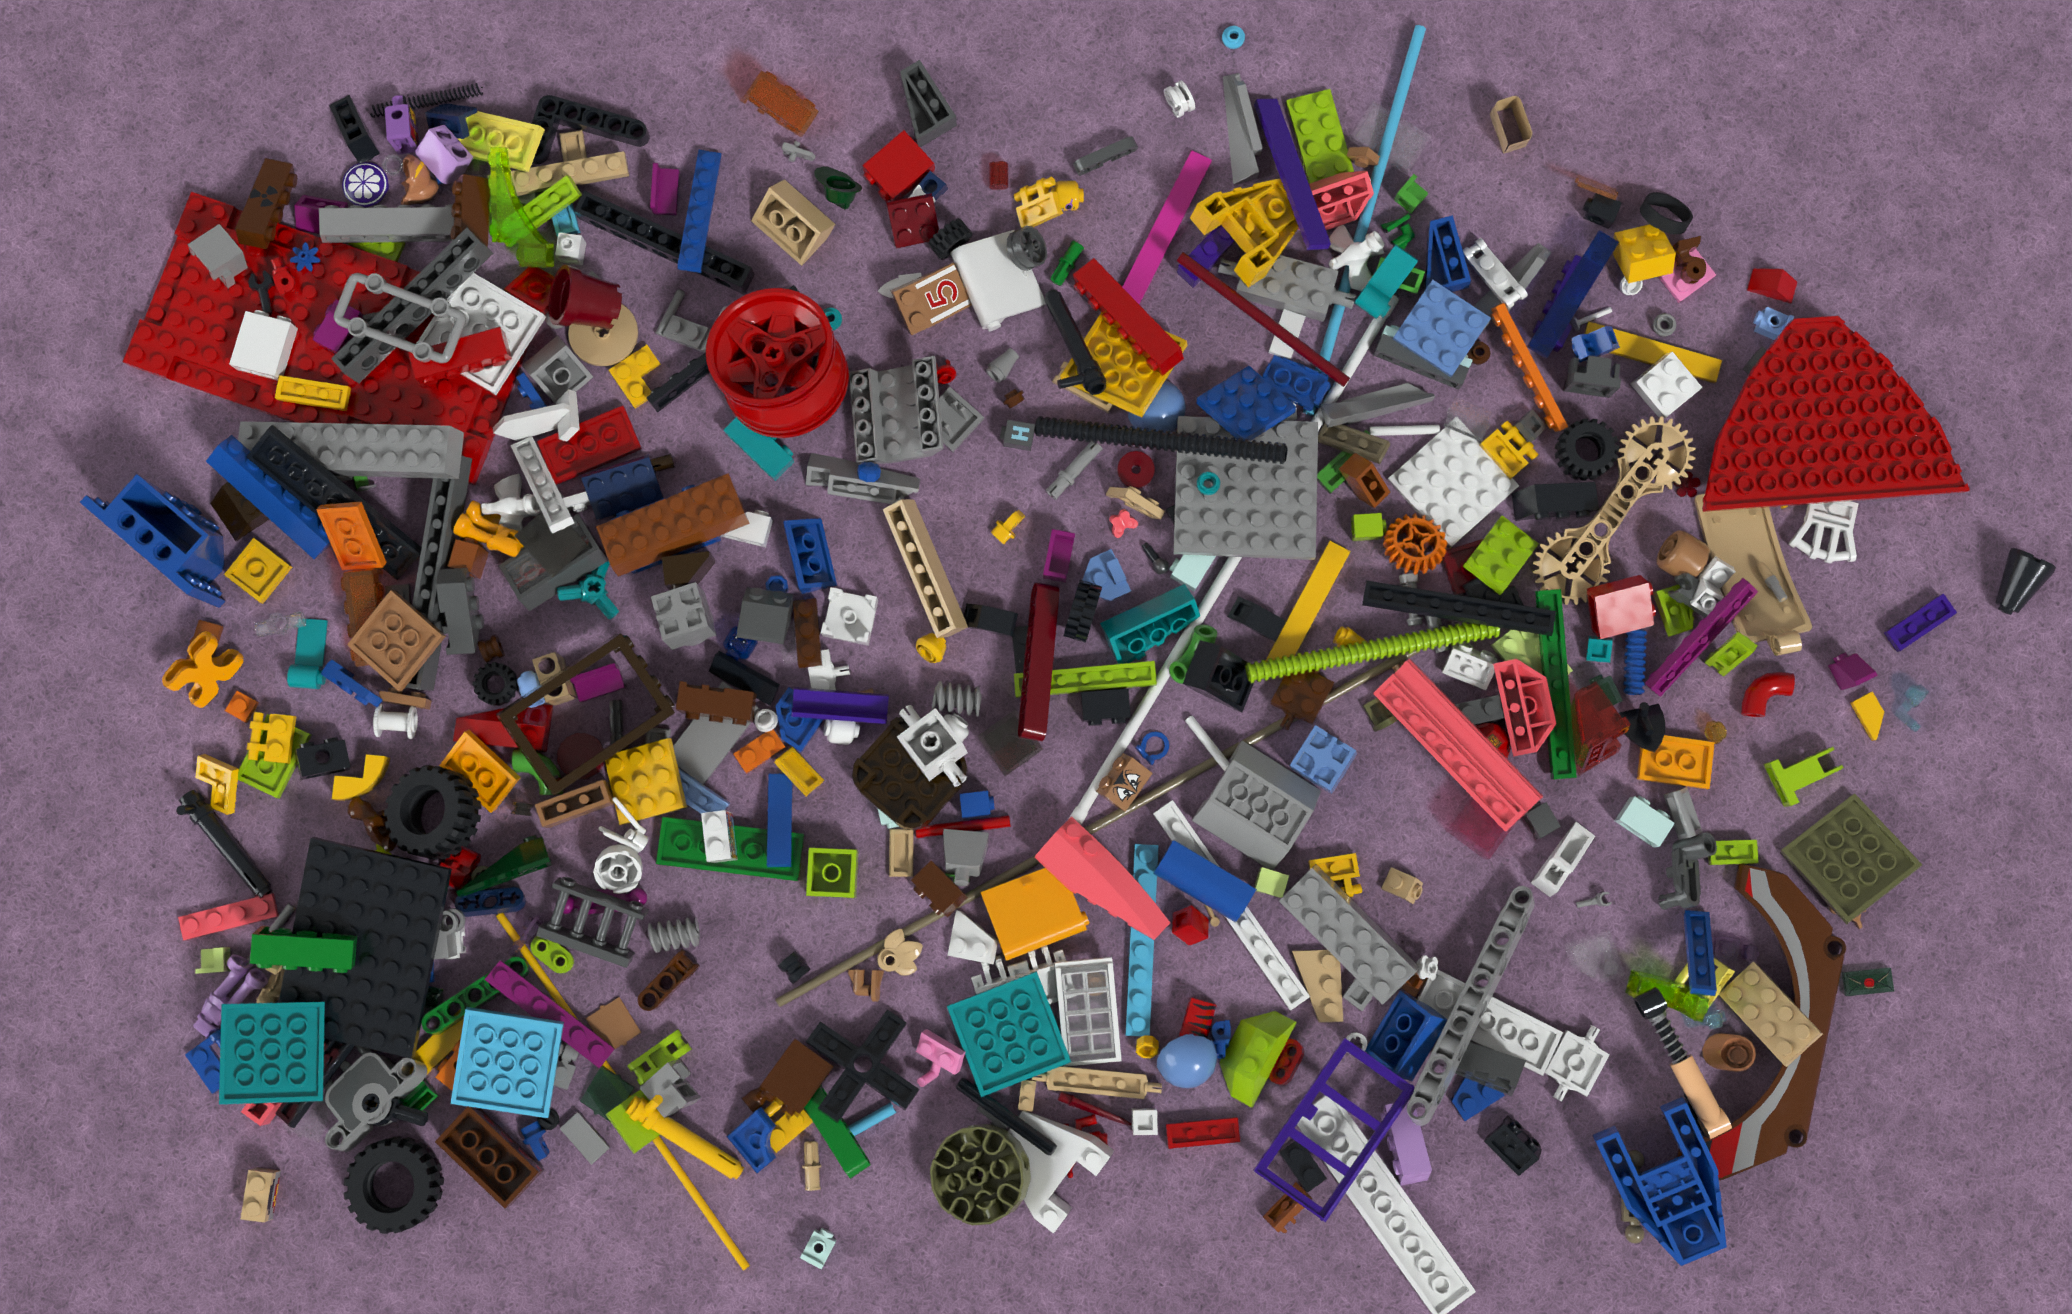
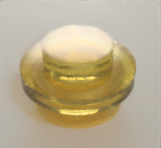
M1720 721L1707 722L1704 731L1706 738L1711 742H1715V744L1721 743L1727 735L1725 726Z

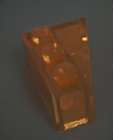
M762 70L754 78L740 100L744 104L747 100L759 108L757 110L763 115L767 113L776 120V123L799 137L805 134L819 112L815 109V104L810 100L801 99L796 95L797 92L788 85L783 86L777 82L775 75L768 71L763 72Z

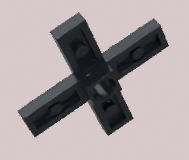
M886 1010L860 1047H857L822 1022H819L806 1040V1043L845 1069L818 1107L821 1113L838 1124L865 1084L906 1111L919 1092V1088L883 1065L881 1061L903 1031L907 1022ZM858 1058H867L870 1060L872 1067L867 1072H859L855 1069L854 1062Z

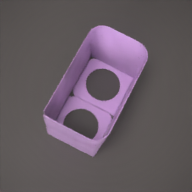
M445 125L429 129L415 151L420 160L444 184L453 183L462 174H465L473 159L471 153Z

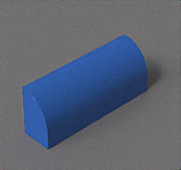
M1175 840L1171 842L1153 873L1235 923L1257 890Z

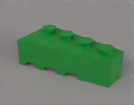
M260 926L252 934L250 964H257L258 968H272V965H282V969L296 970L299 966L308 967L307 970L322 971L323 968H332L333 972L346 973L348 969L351 970L355 966L357 936L323 933L322 937H317V933L314 931H300L297 934H292L291 929L279 928V930H272L270 932L269 926Z

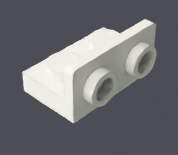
M1457 642L1456 645L1452 646L1442 673L1487 690L1495 673L1493 664L1497 663V658L1489 651L1482 650L1480 652L1473 649V646L1466 642H1463V644H1458Z

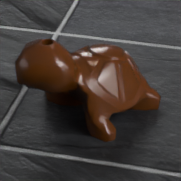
M360 797L352 798L348 806L350 818L363 821L367 835L372 842L380 845L387 852L394 850L397 843L393 842L389 837L391 831L386 830L385 822L388 820L387 817H384V810L376 813L369 802L362 800Z

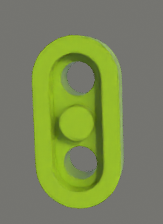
M538 936L532 940L531 952L554 972L566 973L572 969L574 957L561 944ZM541 942H544L546 944V949L544 951H541L539 949V944ZM559 957H563L565 960L562 966H559L557 963Z

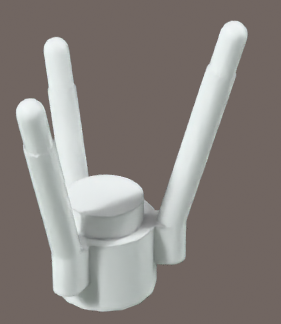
M613 797L614 803L636 829H629L624 837L602 826L599 827V830L603 832V835L639 853L648 842V837L644 835L646 829L639 825L616 797Z

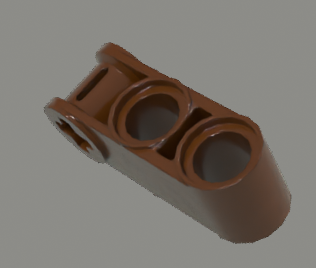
M684 949L679 951L639 994L638 1005L645 1011L659 1008L684 981L693 975L700 965L698 963L695 964L685 954L686 951ZM666 975L670 976L673 980V985L669 989H665L661 983ZM648 993H652L656 997V1002L652 1007L645 1003V996Z

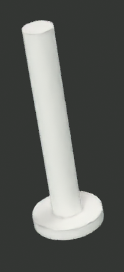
M1608 307L1579 320L1573 317L1571 318V323L1575 331L1580 330V325L1612 312V309Z

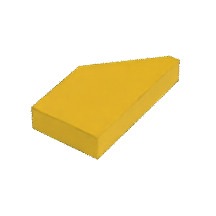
M1872 691L1850 704L1871 741H1874L1878 738L1884 710Z

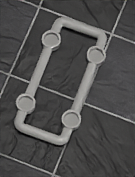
M362 273L350 275L334 312L335 322L339 326L347 328L349 333L356 338L368 336L413 353L414 357L421 362H429L430 360L438 363L448 362L453 356L466 322L464 313L459 309L451 307V304L446 299L436 298L432 300L386 283V280L376 273L369 276ZM357 282L364 284L374 294L386 292L429 308L438 318H446L448 316L456 318L444 352L441 354L434 351L433 347L426 342L414 344L371 328L361 318H353L351 320L344 318Z

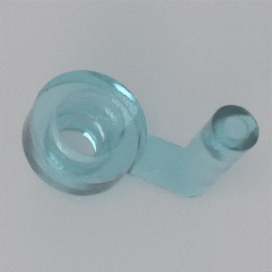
M1922 684L1918 686L1912 685L1904 693L1906 696L1904 702L1895 711V716L1913 732L1918 731L1921 725L1908 715L1907 712L1917 706L1927 696L1929 690Z
M1688 998L1679 1000L1685 1025L1689 1028L1703 1025L1708 1026L1709 1029H1716L1722 1027L1723 1022L1727 1021L1724 1010L1712 1011L1693 1017Z

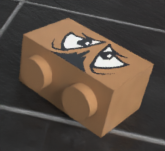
M1123 753L1114 761L1113 768L1109 774L1102 778L1096 792L1115 807L1126 812L1152 775V772L1133 757Z

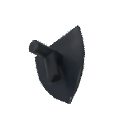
M1642 702L1639 708L1614 713L1619 728L1630 741L1641 748L1656 752L1665 734V718L1659 704L1649 706L1648 703Z

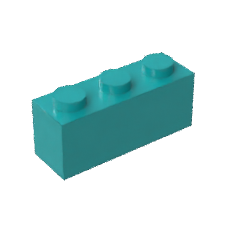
M737 417L723 430L774 481L794 463L792 458L794 454L786 445L781 447L775 442L777 438L753 432L744 426Z

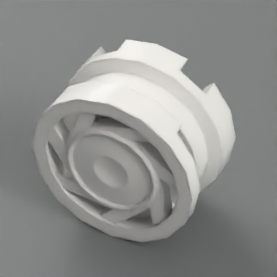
M1182 80L1176 82L1174 87L1169 86L1164 89L1166 101L1173 108L1172 111L1177 118L1183 116L1186 111L1191 112L1195 110L1193 97Z

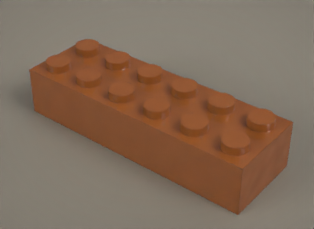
M729 473L598 525L596 528L611 568L619 577L659 561L662 557L674 555L750 523Z

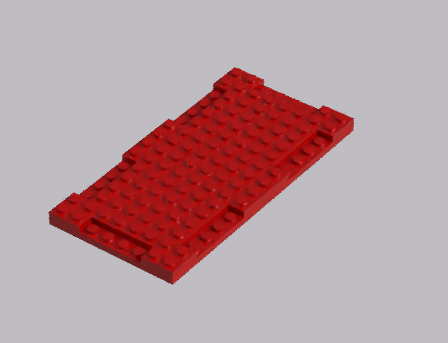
M191 192L174 233L177 239L144 320L140 319L123 363L293 423L441 425L454 427L464 432L461 456L472 458L468 484L475 486L495 436L493 427L501 420L529 345L497 395L463 375L455 379H439L433 385L425 386L420 384L414 377L408 351L398 347L358 384L344 374L331 359L335 353L319 346L312 340L315 328L322 324L326 317L325 312L328 306L333 304L335 299L340 300L350 275L362 273L369 276L376 273L381 275L386 280V283L404 289L420 272L409 268L407 265L343 243H322L321 237L279 223L276 226L275 238L273 241H270L267 249L239 244L235 228L243 211L235 206ZM218 224L222 226L243 251L248 267L234 276L236 284L229 288L219 278L215 280L211 278L209 270L196 255L193 256L190 253L187 245ZM305 242L308 244L309 250L317 247L318 252L314 256L319 258L320 262L312 263V271H309L305 266L301 271H297L298 263L290 262L292 257L297 256L293 251V247L302 250ZM281 257L284 266H289L288 272L295 279L294 289L284 295L279 293L275 285L268 290L273 312L269 317L277 319V316L289 318L292 320L291 323L298 328L284 376L349 386L351 392L347 411L279 401L275 399L278 380L239 371L229 365L245 311L252 313L255 310L262 311L259 292L249 287L250 275L253 273L257 276L258 284L264 282L263 271H266L272 277L274 268L270 260ZM284 278L282 281L284 285L288 284L287 278ZM357 282L348 306L360 311L363 315L380 312L395 296L386 292L374 294L364 284ZM431 313L405 340L416 344L433 319L434 314Z

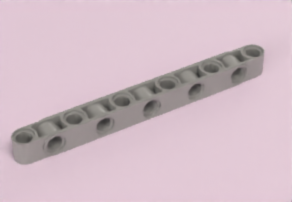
M1526 886L1514 888L1506 905L1501 910L1419 1077L1413 1095L1407 1105V1113L1416 1125L1422 1126L1429 1123L1437 1106L1440 1104L1526 928L1535 905L1532 891ZM1522 896L1529 898L1526 903L1517 902L1518 898ZM1500 938L1509 939L1505 945L1497 944ZM1485 979L1488 981L1485 987L1476 986L1479 980ZM1459 1022L1468 1023L1467 1027L1463 1030L1455 1028ZM1439 1064L1447 1066L1446 1070L1442 1073L1434 1071ZM1423 1107L1425 1108V1113L1422 1116L1416 1117L1413 1115L1416 1108Z

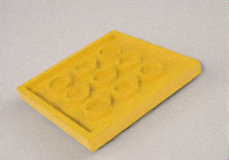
M1100 313L1084 338L1093 359L1098 362L1101 372L1106 378V389L1102 393L1093 396L1142 418L1172 369L1163 376L1157 370L1152 371L1146 364V359L1143 355L1138 356L1131 348L1132 344L1128 340H1122L1116 331L1117 328L1113 324L1109 326L1103 319L1102 313ZM1166 332L1181 347L1183 353L1187 347V340ZM1071 358L1060 375V379L1078 375L1073 358ZM1083 384L1073 386L1086 393H1089L1085 390Z

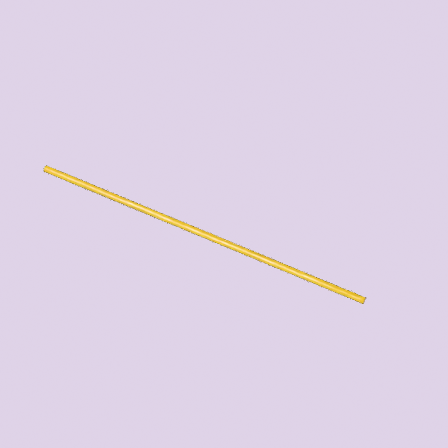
M498 914L496 918L554 1001L577 1019L505 914ZM606 1060L601 1068L625 1101L631 1094ZM661 1137L655 1138L653 1140L654 1144L742 1270L750 1266Z

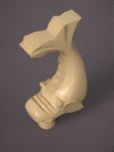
M272 965V968L265 969L271 972L272 975L256 998L257 1003H276L279 1000L285 969H282V965Z

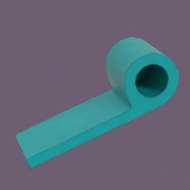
M1395 244L1356 298L1354 304L1376 319L1379 316L1383 318L1391 308L1388 305L1390 299L1419 260Z
M299 618L295 664L289 666L287 674L289 687L320 689L321 685L325 684L326 678L321 675L324 664L328 620Z

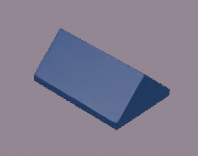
M822 519L783 521L800 592L805 594L837 586Z

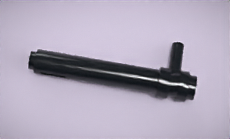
M1055 289L1048 291L1045 294V303L1075 362L1078 374L1057 380L1058 388L1062 389L1083 384L1085 390L1091 395L1102 393L1106 389V378L1101 372L1098 362L1093 359L1061 292Z
M195 790L184 794L179 799L181 806L177 807V814L190 815V820L194 825H198L255 897L259 896L261 899L264 895L270 894L272 889L270 888L271 884L215 816L211 805L204 802L205 798L202 794L197 793Z

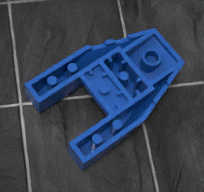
M1680 1097L1660 1106L1682 1153L1680 1157L1638 1174L1615 1126L1593 1134V1138L1626 1208L1656 1238L1677 1263L1683 1266L1724 1249L1727 1245L1718 1169L1687 1102L1683 1097Z

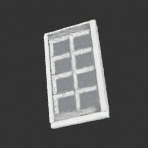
M1112 957L1055 962L1061 1036L1071 1059V1063L1064 1066L1121 1061Z

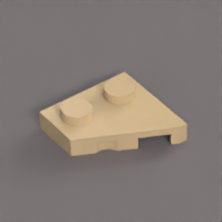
M1109 487L1106 496L1119 498L1125 502L1126 506L1152 519H1162L1165 513L1163 509L1158 507L1159 503L1148 497L1145 499L1140 495L1141 491L1134 487Z

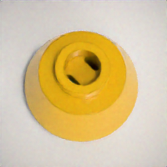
M929 633L917 639L916 649L926 661L939 663L942 661L946 651V640L944 637L936 638L934 633Z

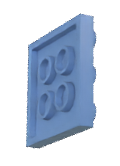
M1432 280L1393 337V340L1449 377H1452L1491 317Z

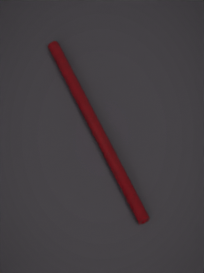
M1182 252L1176 260L1342 387L1349 381V376L1185 252Z

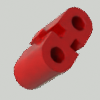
M464 846L461 847V852L456 855L451 854L449 858L445 859L444 863L441 862L440 866L452 869L449 886L456 890L469 883L470 875L477 868L481 859V854Z

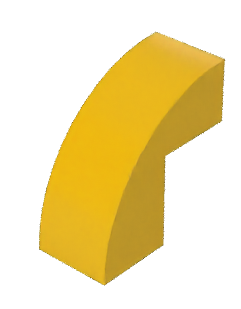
M366 754L363 778L334 776L332 800H352L354 797H362L372 791L385 776L390 763V757Z

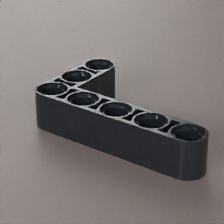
M552 95L543 96L539 100L531 123L541 127H549L547 132L543 133L538 146L542 150L533 159L535 164H542L547 161L559 124L637 147L645 146L650 139L646 125L640 120ZM549 106H556L552 112H546ZM571 112H577L576 117L572 119L568 118V115ZM593 118H599L597 124H589ZM616 124H620V125H621V128H620L619 130H617V131H612V130H611V128H612L614 125H616ZM636 131H643L640 137H633Z

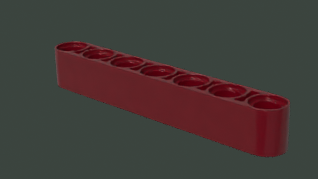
M1038 582L1034 583L1030 597L1018 737L1043 741L1048 724L1060 590L1058 586Z

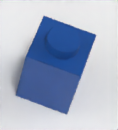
M988 791L960 794L963 819L990 816V810H995L994 797L989 796Z

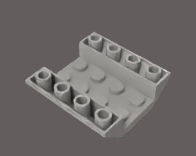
M935 356L912 360L913 365L889 370L875 371L867 368L849 372L856 462L858 464L862 462L886 464L931 457L944 449Z
M1241 740L1229 759L1230 764L1209 798L1203 801L1192 821L1267 869L1274 870L1289 852L1313 813L1321 790Z

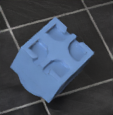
M1315 725L1291 762L1290 767L1312 783L1332 794L1356 757L1357 751Z

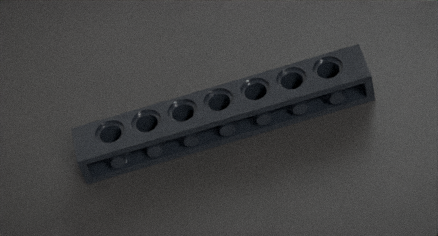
M587 191L583 192L574 210L580 220L678 264L683 235ZM707 246L705 247L702 270L698 274L745 295L755 275L752 267Z

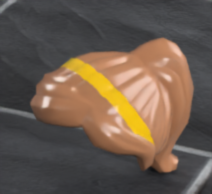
M408 154L403 159V170L406 179L401 184L404 185L406 194L401 200V205L423 204L432 199L438 191L439 185L431 178L427 166L417 159L416 156Z

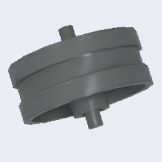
M1025 226L1009 234L1007 250L1016 267L1023 271H1028L1045 262L1047 258L1046 243L1037 229L1032 226Z

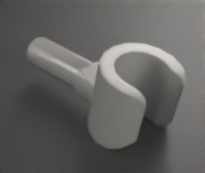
M1600 892L1595 898L1576 902L1577 908L1596 904L1598 906H1609L1612 902L1603 903L1602 896L1610 893Z

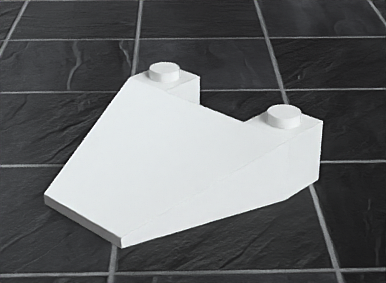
M1022 1111L1019 1118L1057 1145L1056 1150L1051 1156L1046 1155L1011 1128L1008 1130L1010 1134L1020 1141L1029 1158L1031 1180L1024 1201L1034 1219L1054 1233L1072 1207L1053 1192L1076 1161L1097 1176L1114 1150L1095 1135L1027 1111Z

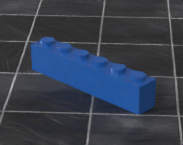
M233 435L221 442L206 462L313 559L325 551L331 543L320 517L246 458L250 451Z

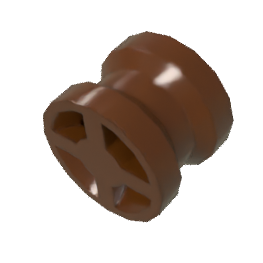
M496 634L492 635L489 640H479L477 642L480 653L486 663L491 662L494 657L501 658L505 656L501 642Z

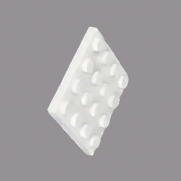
M473 273L446 300L451 304V307L459 309L465 315L466 322L460 338L501 327L505 332L512 356L511 360H507L506 364L501 366L489 365L483 367L484 369L480 372L470 373L468 371L461 373L464 377L497 395L546 316ZM434 315L417 343L426 342L432 346L447 342L456 318L450 316L438 318Z
M1457 418L1387 479L1421 517L1425 514L1427 521L1434 518V526L1441 525L1440 532H1445L1444 540L1447 541V545L1450 548L1519 487L1513 478L1509 479L1479 446L1480 443Z

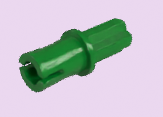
M1072 241L1064 256L1059 258L1060 263L1050 278L1054 284L1061 286L1071 269H1075L1074 264L1084 250L1081 244Z

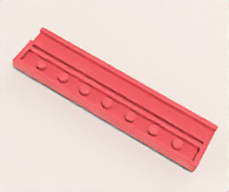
M1411 659L1406 660L1373 693L1505 832L1544 797Z

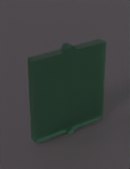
M601 1066L580 1102L592 1109L595 1115L599 1114L610 1122L606 1114L628 1099L635 1087L623 1080L620 1074L616 1075L604 1066Z

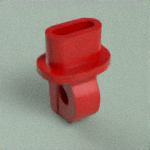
M281 257L270 260L274 268L272 277L279 293L284 295L294 289L295 279L288 272L289 266H284ZM284 278L288 279L287 285H284L282 282Z

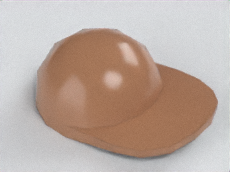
M1714 1034L1705 1041L1702 1049L1703 1058L1706 1063L1720 1070L1745 1071L1753 1065L1756 1058V1051L1752 1042L1740 1035Z

